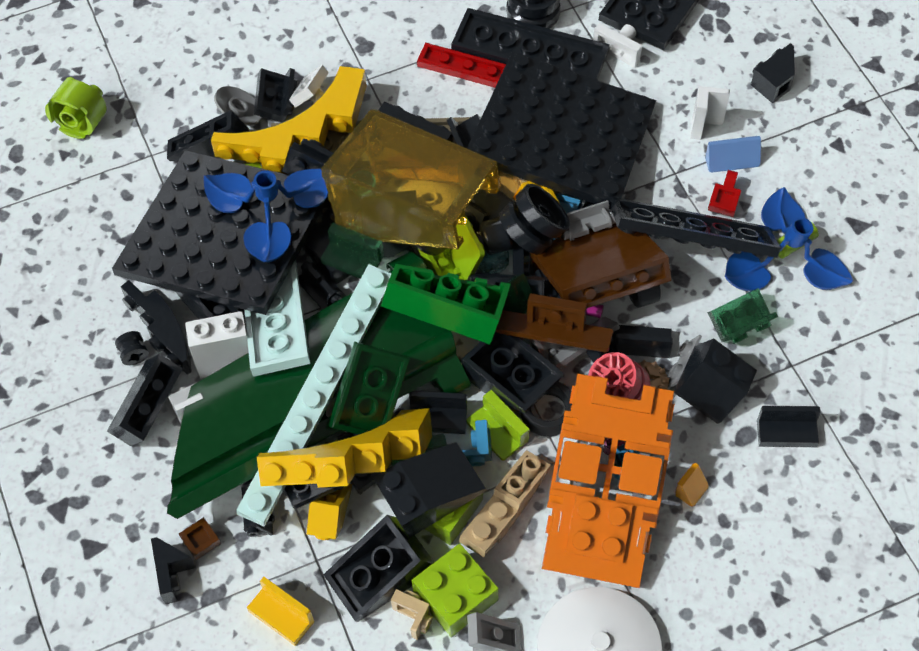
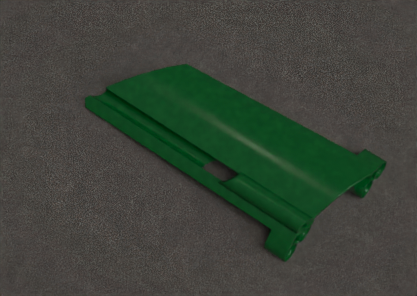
M408 252L386 264V268L390 269L389 273L391 274L395 264L426 269L423 260L413 252ZM353 292L304 320L310 364L253 377L250 370L249 353L191 386L188 398L201 393L203 399L186 406L173 463L171 476L172 493L170 502L167 505V514L179 519L254 478L258 471L257 456L260 453H267ZM380 306L361 343L411 358L398 399L430 381L434 388L437 387L440 392L464 393L471 389L470 381L457 357L456 345L451 331ZM342 380L333 396L338 394ZM326 411L306 448L340 431L328 426L331 416L328 418Z

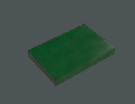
M354 341L328 426L360 435L390 421L411 358Z

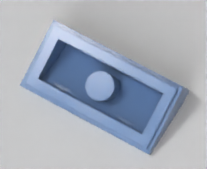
M752 136L708 142L705 159L709 172L759 167L761 162V137Z

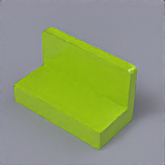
M492 390L483 395V406L466 420L472 430H476L475 421H488L491 430L492 451L502 461H505L529 442L530 429Z

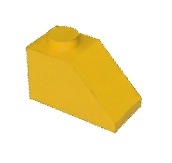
M352 484L310 502L307 535H313L320 540H336L343 527Z

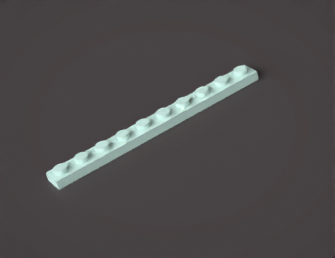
M368 264L267 453L307 447L344 376L354 341L362 342L382 304L391 273ZM257 471L236 510L237 515L265 527L286 485L261 486L259 471Z

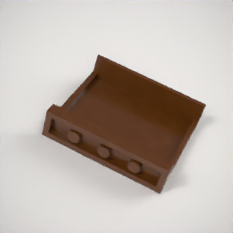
M612 224V228H605L596 232L590 228L589 234L574 238L572 241L569 239L564 240L563 237L555 239L553 244L543 254L535 255L530 253L534 273L540 269L560 294L561 299L587 303V308L672 281L669 257L646 233H625L617 227V224Z

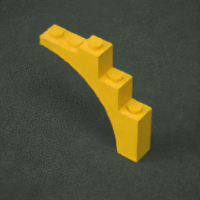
M340 66L334 81L319 100L298 116L279 125L253 132H214L211 143L215 157L225 160H241L249 163L257 162L261 163L262 169L286 174L282 170L290 147L294 142L300 144L303 139H312L324 146L328 130L354 133L367 87L365 69Z
M430 408L401 410L396 417L371 431L333 443L289 451L260 453L257 456L260 485L317 484L318 488L348 486L356 473L386 472L392 460L409 459L425 452L433 436Z

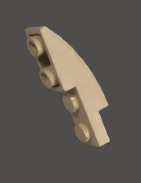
M526 450L496 486L490 500L460 535L459 542L484 558L495 543H500L535 494L551 465Z

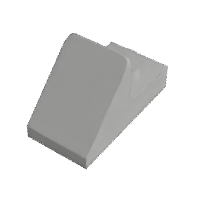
M478 612L467 615L469 646L473 647V651H521L519 624Z

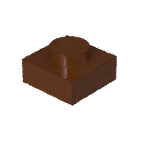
M204 517L179 533L181 540L195 560H198L221 544L219 538Z

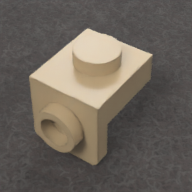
M396 589L391 598L392 609L415 619L410 630L412 638L418 640L421 632L426 634L432 623L433 616L430 615V604L421 601L422 598L412 591L405 590V592H401Z

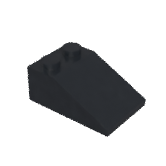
M496 330L490 344L480 341L462 358V366L470 382L484 393L492 390L505 404L524 414L564 377V373L520 337L496 333Z
M457 442L400 461L388 468L386 472H381L373 477L409 538L487 491Z
M386 515L323 575L354 621L359 622L391 601L396 589L404 592L412 587V579L432 565L434 560L415 535L411 538L407 536L396 517Z

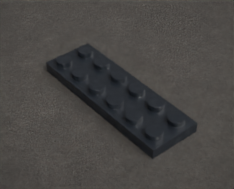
M467 8L451 43L452 50L506 64L511 53L515 52L596 80L599 78L610 44L471 8Z
M613 197L611 210L617 227L625 233L635 234L636 232H641L655 239L667 237L673 238L676 242L682 244L694 242L709 249L721 247L736 254H740L743 251L752 253L758 258L766 259L768 256L778 258L781 248L767 226Z

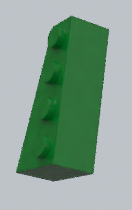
M395 264L381 306L490 344L511 284L501 282L500 286L487 284V279L476 278L475 282L459 279L458 274L448 273L447 275L439 276L434 275L433 270Z

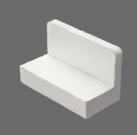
M698 86L692 117L691 139L701 140L704 124L723 125L730 95L729 89Z

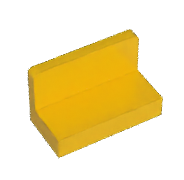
M263 576L259 581L262 589L247 606V610L296 646L314 623L312 613L307 607Z

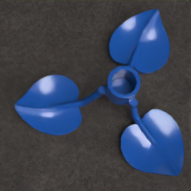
M326 169L297 171L286 178L284 187L281 185L280 180H276L275 174L267 170L258 172L251 183L248 178L237 173L204 175V189L211 205L223 213L238 212L243 202H250L252 196L256 193V197L264 202L266 223L257 222L250 225L244 233V245L251 255L262 262H272L283 256L291 243V232L284 222L271 223L270 202L277 197L278 189L287 198L293 197L295 204L300 207H317L329 195L333 171Z
M783 187L773 193L761 210V219L770 230H782V233L785 234L784 240L779 245L780 251L786 245L792 248H799L804 245V258L808 263L804 266L803 272L808 282L818 289L831 290L851 284L853 278L850 272L833 253L818 248L810 256L812 240L809 237L813 232V224L805 218L802 208L793 200L786 188ZM743 251L740 254L734 253L726 263V280L740 290H761L771 279L770 273L764 267L774 257L768 256L761 263L760 259L752 253Z

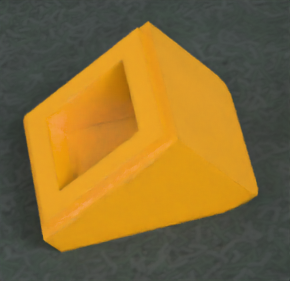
M697 463L690 466L679 480L675 491V496L691 507L696 505L708 489V482Z

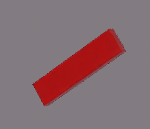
M426 42L417 59V67L494 88L506 64Z

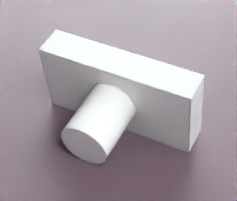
M601 23L597 25L594 29L593 40L610 44L609 55L634 68L640 62L642 45L632 40L636 35L634 27L626 24L619 32H616Z
M323 65L306 75L289 100L295 108L308 99L315 103L324 95L320 86L329 72Z

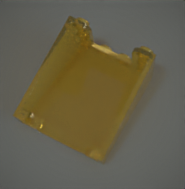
M371 109L321 168L329 201L335 215V223L338 226L340 236L346 238L459 249L464 239L458 236L456 225L466 224L465 209L479 189L485 190L486 193L497 194L501 188L497 161L374 109Z

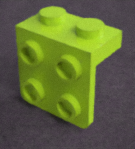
M458 213L446 234L448 243L444 252L432 256L422 252L420 249L418 251L427 268L433 270L434 275L443 276L452 273L458 274L459 279L471 281V275L475 274L485 255L483 244L479 241L473 230L471 222L468 221L464 213Z

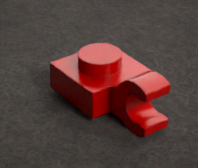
M728 170L724 184L715 183L708 211L734 217L741 194L740 189L734 188L738 172Z

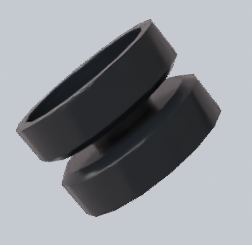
M507 0V18L550 29L558 21L561 6L560 0Z
M527 184L516 195V200H511L499 213L500 221L509 236L520 247L535 255L543 254L553 244V239L560 238L570 227L569 217L560 203L550 193L535 184Z

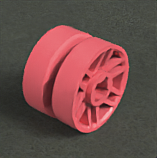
M619 352L602 355L593 363L588 374L589 376L608 378L606 394L623 398L641 400L643 385L650 386V377L646 369L625 354Z

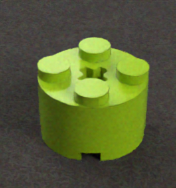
M67 77L45 106L46 116L51 123L55 121L60 125L58 130L65 135L83 139L86 135L90 136L107 111L106 103L102 98L103 92L96 85H88L72 77Z

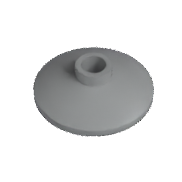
M224 86L215 93L214 101L222 114L232 110L245 125H254L261 120L262 117L254 115L255 98L248 92L237 87Z

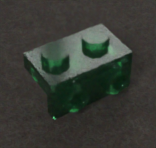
M759 288L707 312L721 342L731 340L733 344L748 338L746 333L755 329L756 332L772 326L770 321L778 317L776 312H769Z

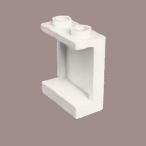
M234 312L185 323L188 346L200 379L208 377L249 353L247 332L242 312Z

